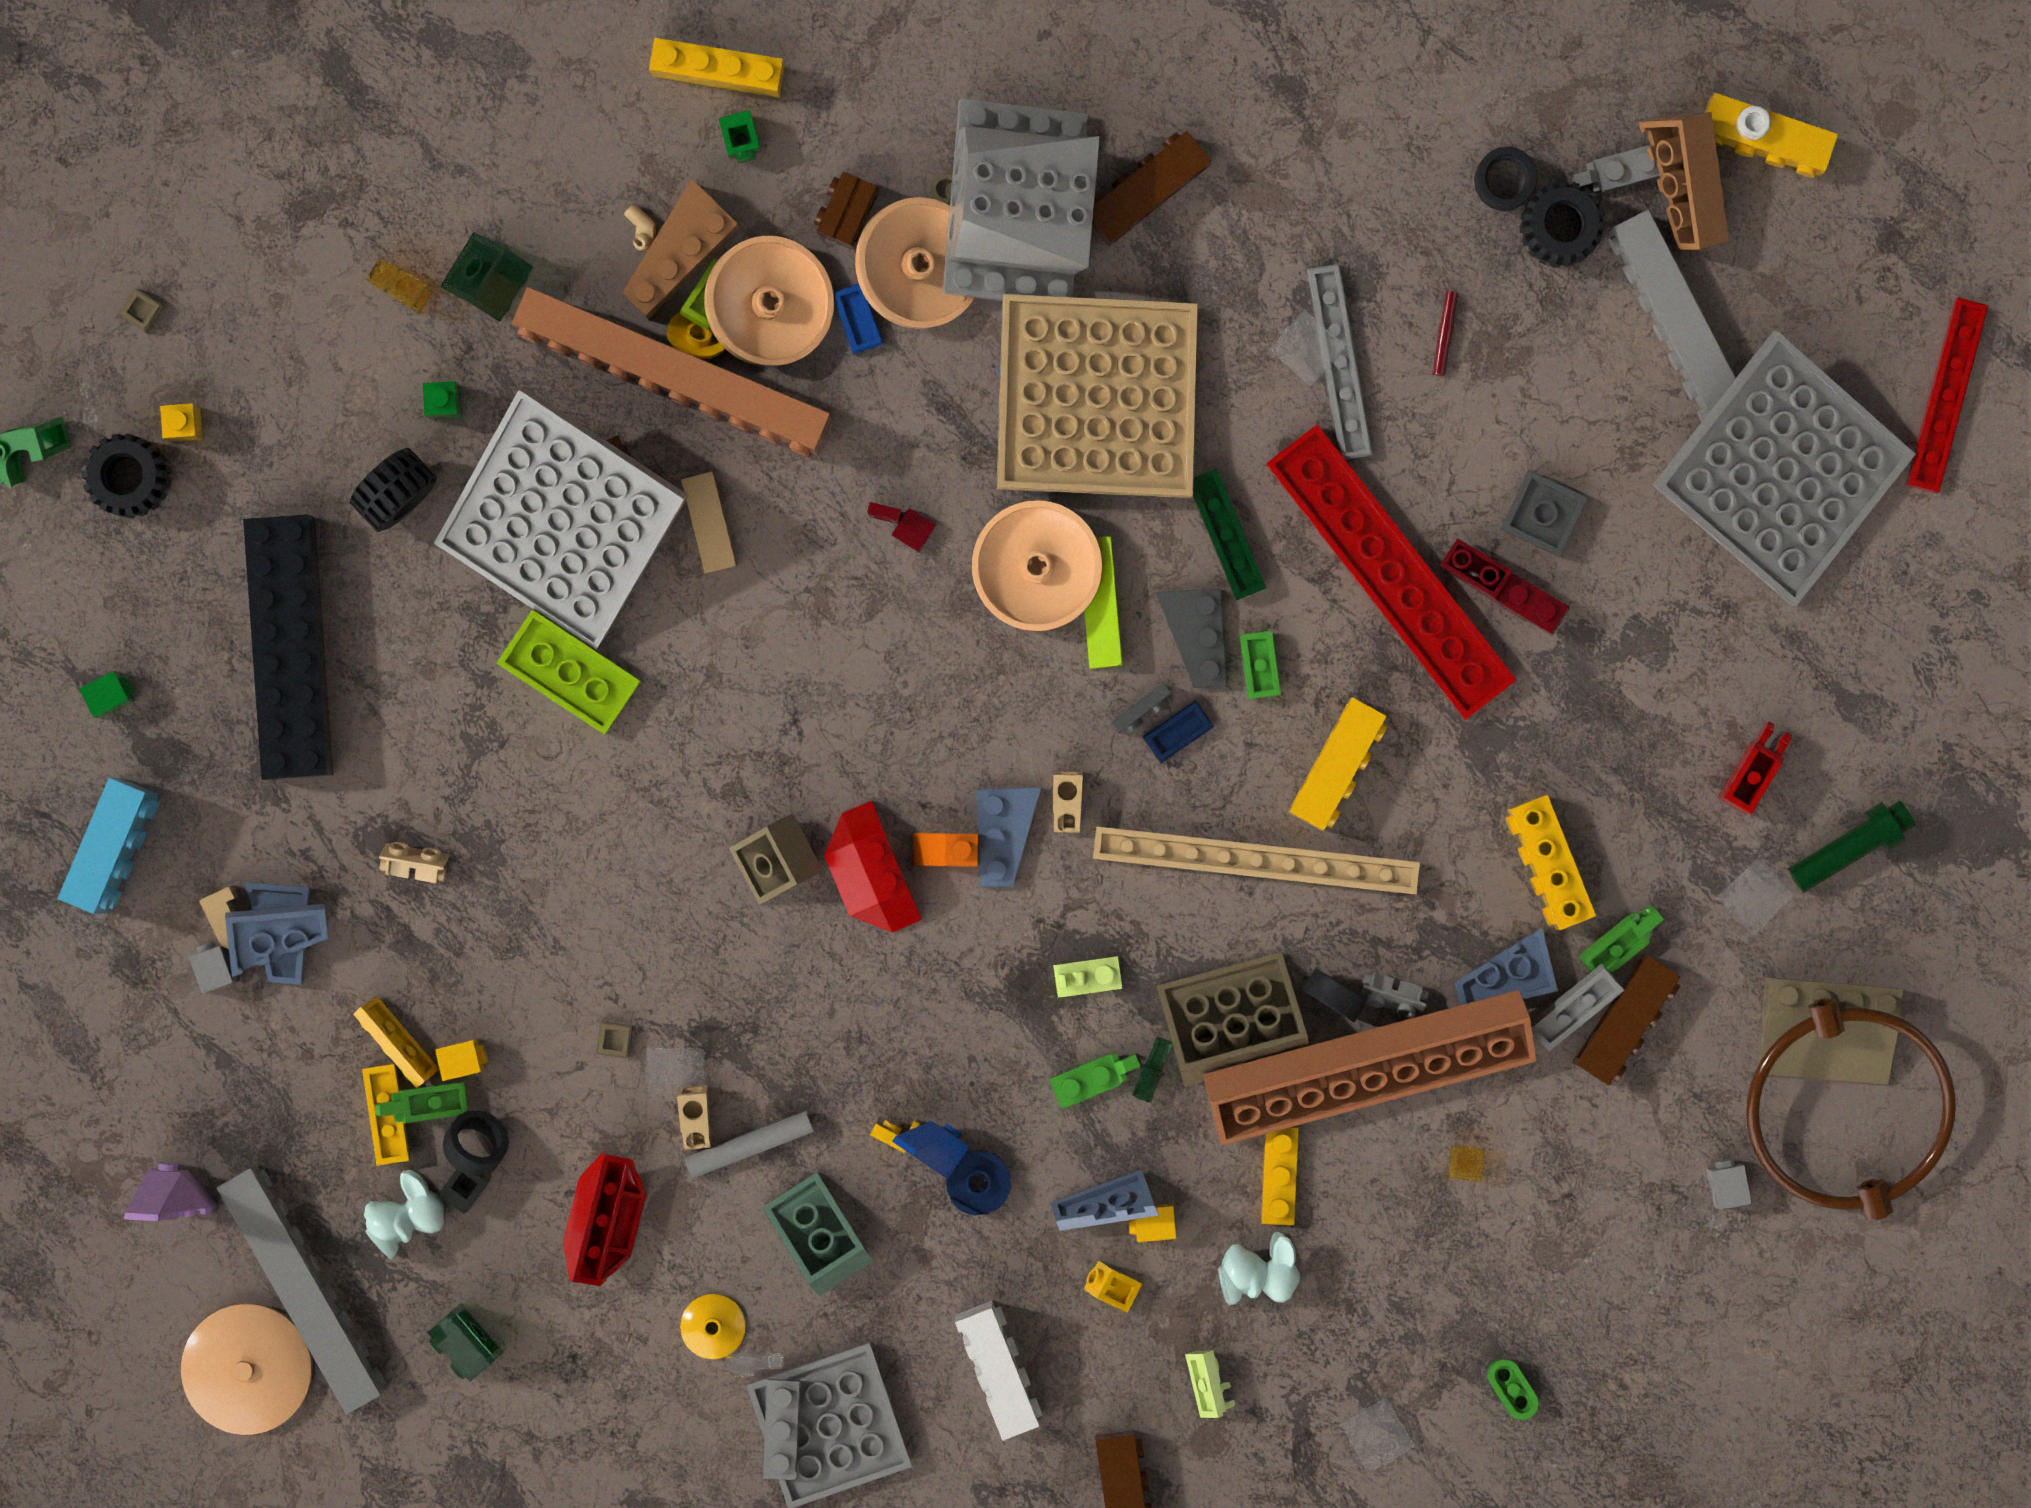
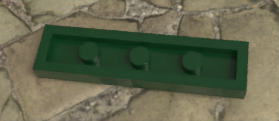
M1217 468L1194 477L1192 497L1235 600L1238 601L1266 589L1264 580Z

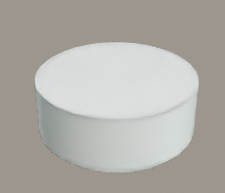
M1750 106L1744 109L1738 116L1736 122L1737 130L1747 140H1758L1770 129V115L1762 107Z

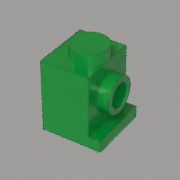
M750 110L718 118L729 159L736 158L737 163H745L756 159L755 153L761 152ZM739 135L747 137L748 140L745 145L740 146L736 144L735 141Z

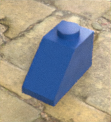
M933 1121L899 1134L892 1141L946 1179L950 1177L969 1148L968 1145L959 1140L962 1135L961 1132L947 1123L942 1128Z

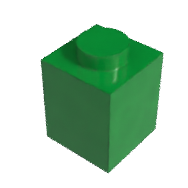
M456 381L422 383L424 416L430 420L462 418L461 388Z
M112 671L79 688L93 718L101 719L135 701L132 695L135 692V688L130 678L126 674L122 676L121 672Z

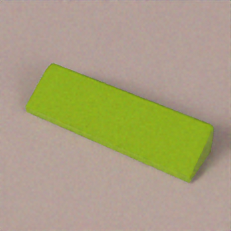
M1111 536L1096 537L1102 557V574L1098 590L1084 611L1089 669L1122 666Z

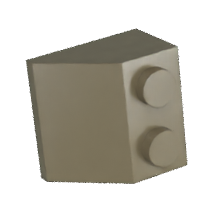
M793 813L764 827L729 848L759 905L823 871Z

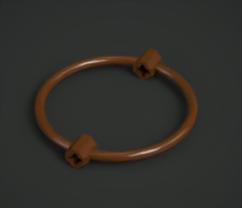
M1836 998L1819 999L1808 1005L1811 1017L1785 1032L1761 1059L1753 1075L1747 1097L1746 1119L1749 1138L1753 1150L1766 1172L1789 1193L1808 1203L1825 1208L1840 1210L1862 1209L1866 1220H1880L1893 1213L1891 1200L1902 1196L1920 1183L1942 1157L1951 1137L1955 1121L1956 1100L1953 1080L1949 1068L1937 1047L1924 1033L1912 1024L1897 1016L1879 1010L1867 1008L1839 1009ZM1866 1021L1881 1024L1900 1032L1925 1053L1937 1074L1941 1087L1943 1104L1941 1123L1936 1139L1923 1161L1896 1184L1887 1188L1884 1179H1871L1857 1186L1859 1196L1841 1197L1826 1195L1808 1189L1794 1181L1777 1165L1766 1147L1760 1126L1759 1108L1762 1089L1769 1072L1778 1058L1788 1047L1807 1033L1815 1030L1818 1039H1829L1845 1032L1843 1022Z

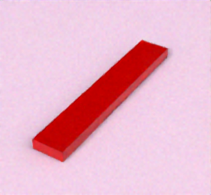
M1960 297L1954 300L1914 452L1916 455L1912 459L1906 486L1936 494L1940 493L1989 305Z

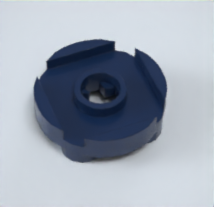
M969 1150L964 1154L950 1177L946 1179L947 1193L952 1203L962 1212L974 1216L988 1214L999 1209L1006 1201L1011 1188L1010 1172L1004 1161L996 1154L987 1150ZM979 1174H983L986 1177L984 1182L988 1181L987 1187L985 1189L979 1188L977 1191L972 1190L970 1186L973 1183H969L970 1177H977Z

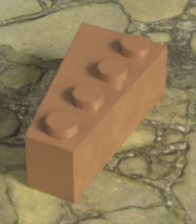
M692 178L622 292L626 299L648 321L740 231L738 224Z

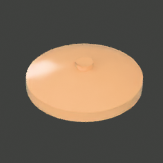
M923 197L907 198L884 207L871 218L859 238L855 266L860 288L869 304L881 316L897 325L907 328L925 329L945 324L962 314L974 299L971 297L942 294L950 206L944 202Z
M758 236L738 243L720 257L712 268L706 283L705 311L713 334L728 352L752 365L778 367L805 357L821 343L832 321L834 294L825 268L808 249L787 238Z
M1048 501L1021 502L996 514L981 531L972 556L974 585L986 608L1002 622L1027 631L1052 630L1076 619L1093 600L1102 574L1100 548L1090 527L1070 509Z
M238 1303L214 1312L204 1319L193 1331L182 1356V1383L190 1404L209 1424L233 1434H259L281 1425L301 1407L308 1395L313 1379V1356L292 1319L285 1313L264 1304Z

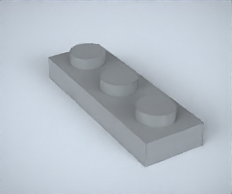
M1600 964L1531 1021L1532 1034L1548 1051H1551L1624 991L1623 986L1603 964Z
M767 1379L763 1479L796 1480L800 1380Z

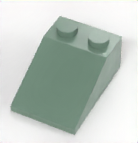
M817 1172L762 1207L808 1284L818 1296H821L873 1262L869 1252Z

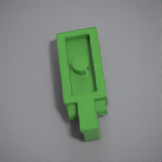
M1649 905L1640 913L1635 911L1626 916L1578 957L1590 972L1600 964H1603L1613 974L1650 943L1649 939L1653 935L1651 930L1664 919L1652 905Z
M1118 1053L1107 1054L1051 1077L1049 1080L1061 1109H1064L1122 1085V1082L1128 1080L1126 1072L1140 1067V1062L1136 1054L1123 1059L1119 1058Z
M465 1082L399 1090V1092L391 1093L392 1101L374 1104L376 1117L394 1115L395 1123H411L452 1117L468 1111Z

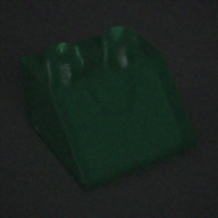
M473 232L440 287L485 315L500 322L503 316L510 310L511 304L521 287L527 282L528 275L532 271L533 266L507 248Z
M462 1303L427 1332L431 1337L429 1339L431 1346L439 1354L445 1353L452 1361L450 1367L461 1379L466 1377L469 1382L503 1353L502 1349Z

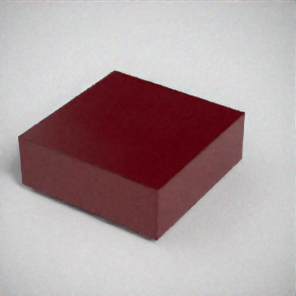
M869 502L867 514L871 518L898 524L901 519L902 510Z
M908 508L891 536L919 553L936 525Z

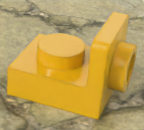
M914 1119L909 1130L918 1127L920 1122ZM885 1120L883 1124L876 1122L870 1136L905 1153L904 1149L892 1142L895 1136L901 1134L902 1128L888 1120Z
M1098 1261L1087 1276L1084 1290L1095 1298L1128 1313L1142 1283Z

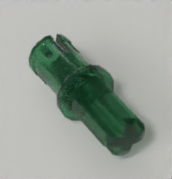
M1162 1037L1155 1039L1146 1064L1142 1063L1140 1065L1142 1070L1132 1096L1146 1102H1152L1157 1084L1161 1076L1165 1075L1162 1069L1172 1042Z

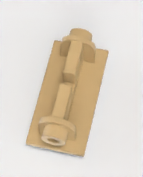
M401 842L386 843L379 855V859H381L379 869L380 871H385V875L409 878L410 868H415V880L437 884L438 881H445L446 869L444 867L450 854L441 853L440 850L435 848H412Z

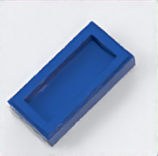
M856 284L833 292L853 355L884 345L871 305L865 298L860 285Z

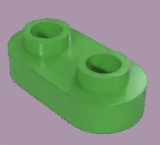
M1499 1358L1494 1360L1488 1367L1487 1378L1508 1413L1516 1419L1526 1420L1531 1418L1537 1412L1539 1402L1523 1373L1510 1359ZM1501 1369L1509 1371V1376L1505 1380L1498 1379L1497 1374ZM1519 1396L1526 1398V1404L1523 1407L1515 1405V1400Z

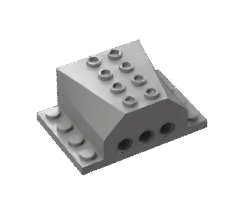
M962 98L959 100L942 294L998 301L1003 300L1004 294L1073 297L1074 275L1089 267L1100 137H1086L1088 114Z

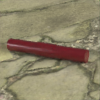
M1445 292L1432 370L1433 375L1445 376L1458 292Z

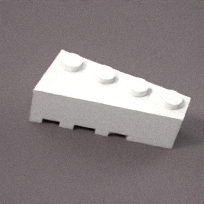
M989 1301L956 1314V1327L959 1333H963L962 1338L969 1359L975 1364L974 1369L983 1392L987 1395L986 1400L1002 1441L1039 1427L1038 1418L1043 1416L1036 1397L1030 1399L1026 1387L1031 1386L1025 1368L1018 1369L1014 1357L1018 1356L1019 1352L1013 1337L1006 1338L1002 1326L1007 1325V1321L1001 1306L995 1308L993 1302Z

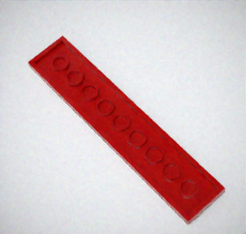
M1318 424L1265 464L1464 720L1468 719L1517 681Z

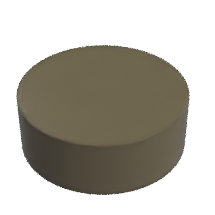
M951 173L938 174L930 184L931 198L944 202L949 206L952 186Z

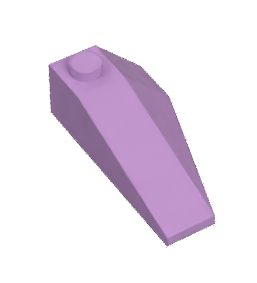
M159 1163L158 1168L147 1172L125 1211L124 1219L164 1221L178 1219L180 1216L193 1217L196 1214V1210L200 1211L202 1215H208L218 1211V1204L188 1170H179V1164Z

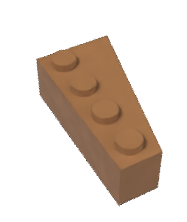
M1711 112L1667 114L1638 122L1641 132H1647L1651 147L1647 148L1650 161L1656 160L1661 176L1657 183L1660 192H1663L1669 202L1666 212L1678 250H1701L1729 242Z

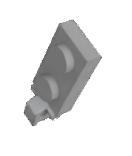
M1651 145L1593 160L1591 163L1586 164L1587 171L1573 175L1571 180L1572 182L1579 183V188L1592 186L1593 193L1599 191L1603 193L1661 176L1656 160L1650 161L1647 148L1651 147Z

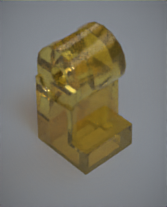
M378 258L366 278L367 282L418 315L434 291L426 283L381 258Z

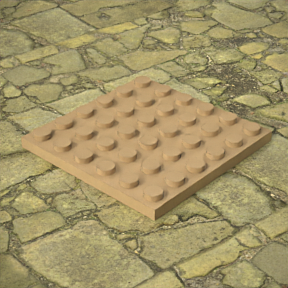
M1004 294L1002 300L997 489L1191 498L1193 496L1198 304Z

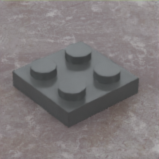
M1528 470L1500 530L1560 557L1588 497Z

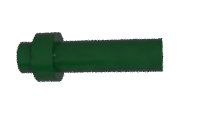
M1899 800L1887 808L1880 802L1864 812L1867 819L1865 822L1789 867L1787 870L1800 891L1805 893L1882 845L1890 851L1905 842L1906 838L1903 833L1914 827L1915 822L1904 804Z

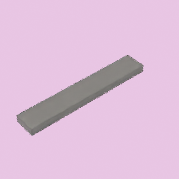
M1340 264L1307 269L1338 451L1345 460L1372 456Z

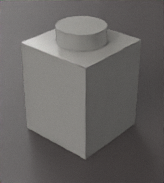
M211 942L197 947L196 951L198 954L189 957L202 994L239 982L237 976L232 977L230 956L228 950L223 946L216 947L215 942Z
M1724 1159L1716 1161L1715 1167L1707 1169L1715 1208L1722 1210L1752 1204L1745 1166L1743 1164L1735 1163L1734 1159Z

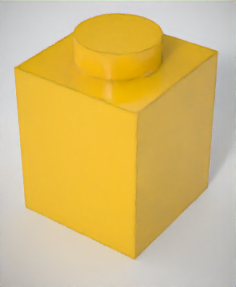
M193 403L160 406L163 439L169 442L203 440L201 408Z
M478 1039L435 1049L442 1081L482 1072L485 1070L484 1064L488 1063L484 1044L479 1045Z
M1172 1203L1155 1205L1158 1216L1128 1220L1129 1234H1136L1137 1242L1176 1239Z

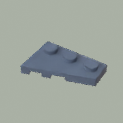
M1142 1170L1050 1203L1060 1231L1158 1216Z

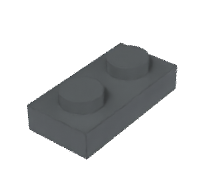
M1162 683L1111 723L1118 733L1123 730L1127 734L1131 733L1144 723L1140 718L1149 710L1156 714L1169 704L1166 697L1171 692Z

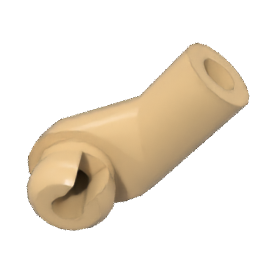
M633 203L624 213V216L636 226L633 245L638 251H648L656 238V224L644 211Z

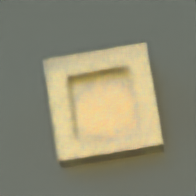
M1451 1145L1447 1177L1481 1182L1485 1149Z

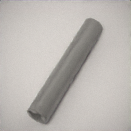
M807 1111L689 1155L685 1157L686 1166L693 1179L814 1132V1128Z

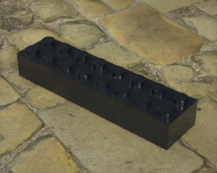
M305 514L243 519L261 780L332 776L333 764L315 517Z

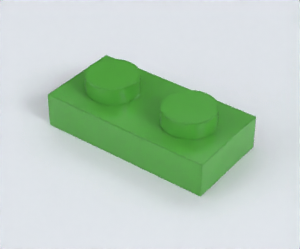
M1272 631L1239 635L1248 700L1280 696Z

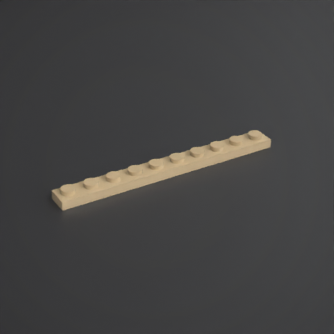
M1097 826L1093 859L1407 894H1417L1420 862Z

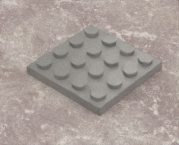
M870 1342L746 1385L763 1437L765 1438L767 1379L800 1380L796 1480L778 1479L788 1508H794L912 1467V1462Z

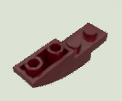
M1458 538L1440 564L1443 569L1486 598L1551 636L1554 635L1570 609L1566 604L1515 575L1512 570Z

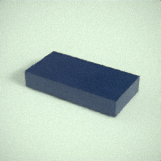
M1195 700L1142 738L1161 764L1214 726Z

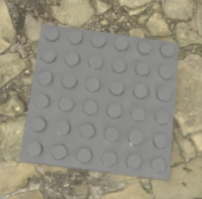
M1773 331L1652 486L1787 603L1796 607L1916 454L1782 334Z
M523 386L516 393L434 544L596 651L602 645L689 495Z

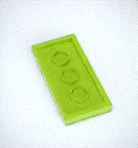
M533 609L496 663L603 735L608 733L642 682Z

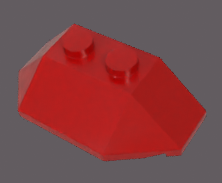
M870 801L843 812L824 857L849 916L891 933L921 921L922 918L873 802Z
M601 1153L579 1177L563 1238L569 1281L601 1287L607 1281L606 1279L631 1257L647 1195L641 1178L635 1169L633 1159Z

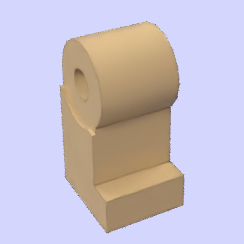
M1053 771L1054 832L1080 833L1082 771Z
M233 885L199 900L219 943L226 949H229L225 913L236 912L231 900L239 897Z
M708 1085L679 1087L677 1101L684 1150L711 1148Z

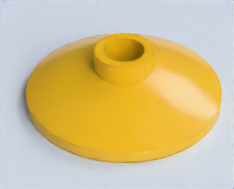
M680 312L674 315L668 323L667 339L672 348L698 359L713 358L726 350L717 340L711 328L709 330L702 328L680 315Z
M706 1294L696 1298L687 1306L681 1318L680 1328L686 1346L693 1353L707 1359H719L730 1355L739 1347L745 1335L746 1323L741 1308L732 1299L721 1294ZM709 1322H714L718 1325L716 1333L711 1334L707 1331L706 1325Z

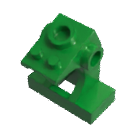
M62 416L0 433L1 484L5 483L9 488L25 481L20 462L21 454L24 450L29 452L31 462L71 448Z

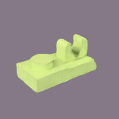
M1118 956L1053 965L1058 998L1122 989Z
M1194 1351L1185 1354L1200 1418L1222 1417L1223 1412L1235 1406V1401H1224L1222 1393L1225 1389L1231 1388L1229 1382H1221L1219 1363L1215 1358L1214 1351Z

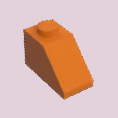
M913 833V865L978 867V834Z

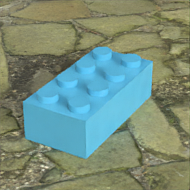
M108 778L57 899L92 914L109 913L110 909L114 910L121 897V892L118 891L123 879H128L134 866V862L131 861L135 849L139 850L146 839L147 832L143 831L148 819L152 820L159 808L160 802L156 801L159 793L123 778Z

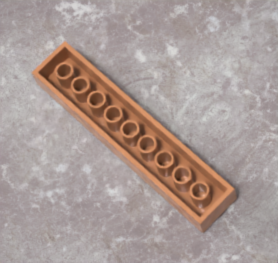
M529 287L526 288L512 321V324L518 329L517 334L524 340L539 345L541 340L547 342V346L551 348V351L568 358L571 353L578 355L577 359L588 367L599 370L602 365L609 368L608 372L617 379L629 383L631 378L638 380V385L648 392L659 395L660 391L669 393L668 397L671 398V401L689 408L690 403L699 406L698 410L702 414L715 420H719L720 416H724L729 419L728 422L731 423V426L749 433L750 428L759 431L758 435L761 436V439L775 445H779L780 440L790 444L789 448H791L792 452L807 458L810 453L818 456L832 423L831 415L828 412Z
M1517 990L1203 1074L1213 1120L1222 1146L1529 1064L1537 1060L1530 1016L1521 993Z

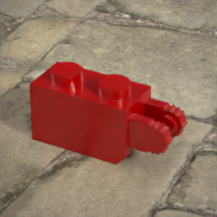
M1769 721L1765 724L1755 742L1749 743L1717 797L1744 815H1750L1755 810L1782 765L1784 758L1781 756L1792 739V735L1785 732L1778 739L1773 751L1764 747L1774 731V724Z

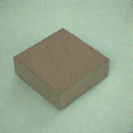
M135 288L118 315L145 333H148L165 306Z
M601 1021L596 1054L629 1058L633 1025Z

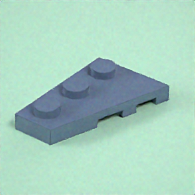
M1041 787L977 790L981 887L1014 885Z
M244 882L252 910L310 905L311 887ZM306 948L294 953H284L272 958L271 962L264 964L268 982L302 985Z
M325 904L225 913L232 977L242 974L243 970L257 964L261 966L269 963L272 958L284 953H294L328 939Z
M1540 927L1456 980L1454 985L1459 1005L1517 990L1520 991L1523 999L1558 991L1543 928Z

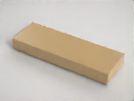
M713 471L681 479L684 493L689 495L686 501L704 573L708 574L736 567Z

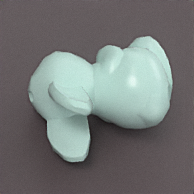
M412 1170L403 1171L400 1176L401 1188L408 1199L405 1204L393 1201H370L365 1206L364 1217L367 1228L365 1232L390 1260L396 1256L399 1249L398 1243L401 1241L403 1243L409 1242L414 1230L433 1234L440 1231L445 1224V1203L438 1194L429 1191L424 1179Z
M1275 1232L1272 1235L1269 1251L1270 1260L1267 1262L1241 1244H1233L1227 1250L1222 1265L1218 1268L1222 1292L1229 1306L1240 1301L1242 1294H1246L1250 1298H1256L1262 1290L1274 1302L1284 1303L1291 1299L1300 1283V1273L1295 1266V1247L1292 1241L1283 1233Z

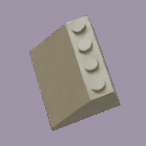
M1282 952L1157 985L1184 1087L1204 1082L1203 1074L1309 1046L1307 1032Z
M1765 977L1758 1065L1778 1038L1798 1023L1811 1017L1808 1005L1814 1003V1001L1823 998H1836L1839 1009L1867 1008L1901 1018L1903 989ZM1866 1021L1843 1022L1845 1032L1829 1039H1818L1815 1030H1813L1788 1047L1778 1058L1768 1075L1888 1085L1898 1031L1881 1024Z

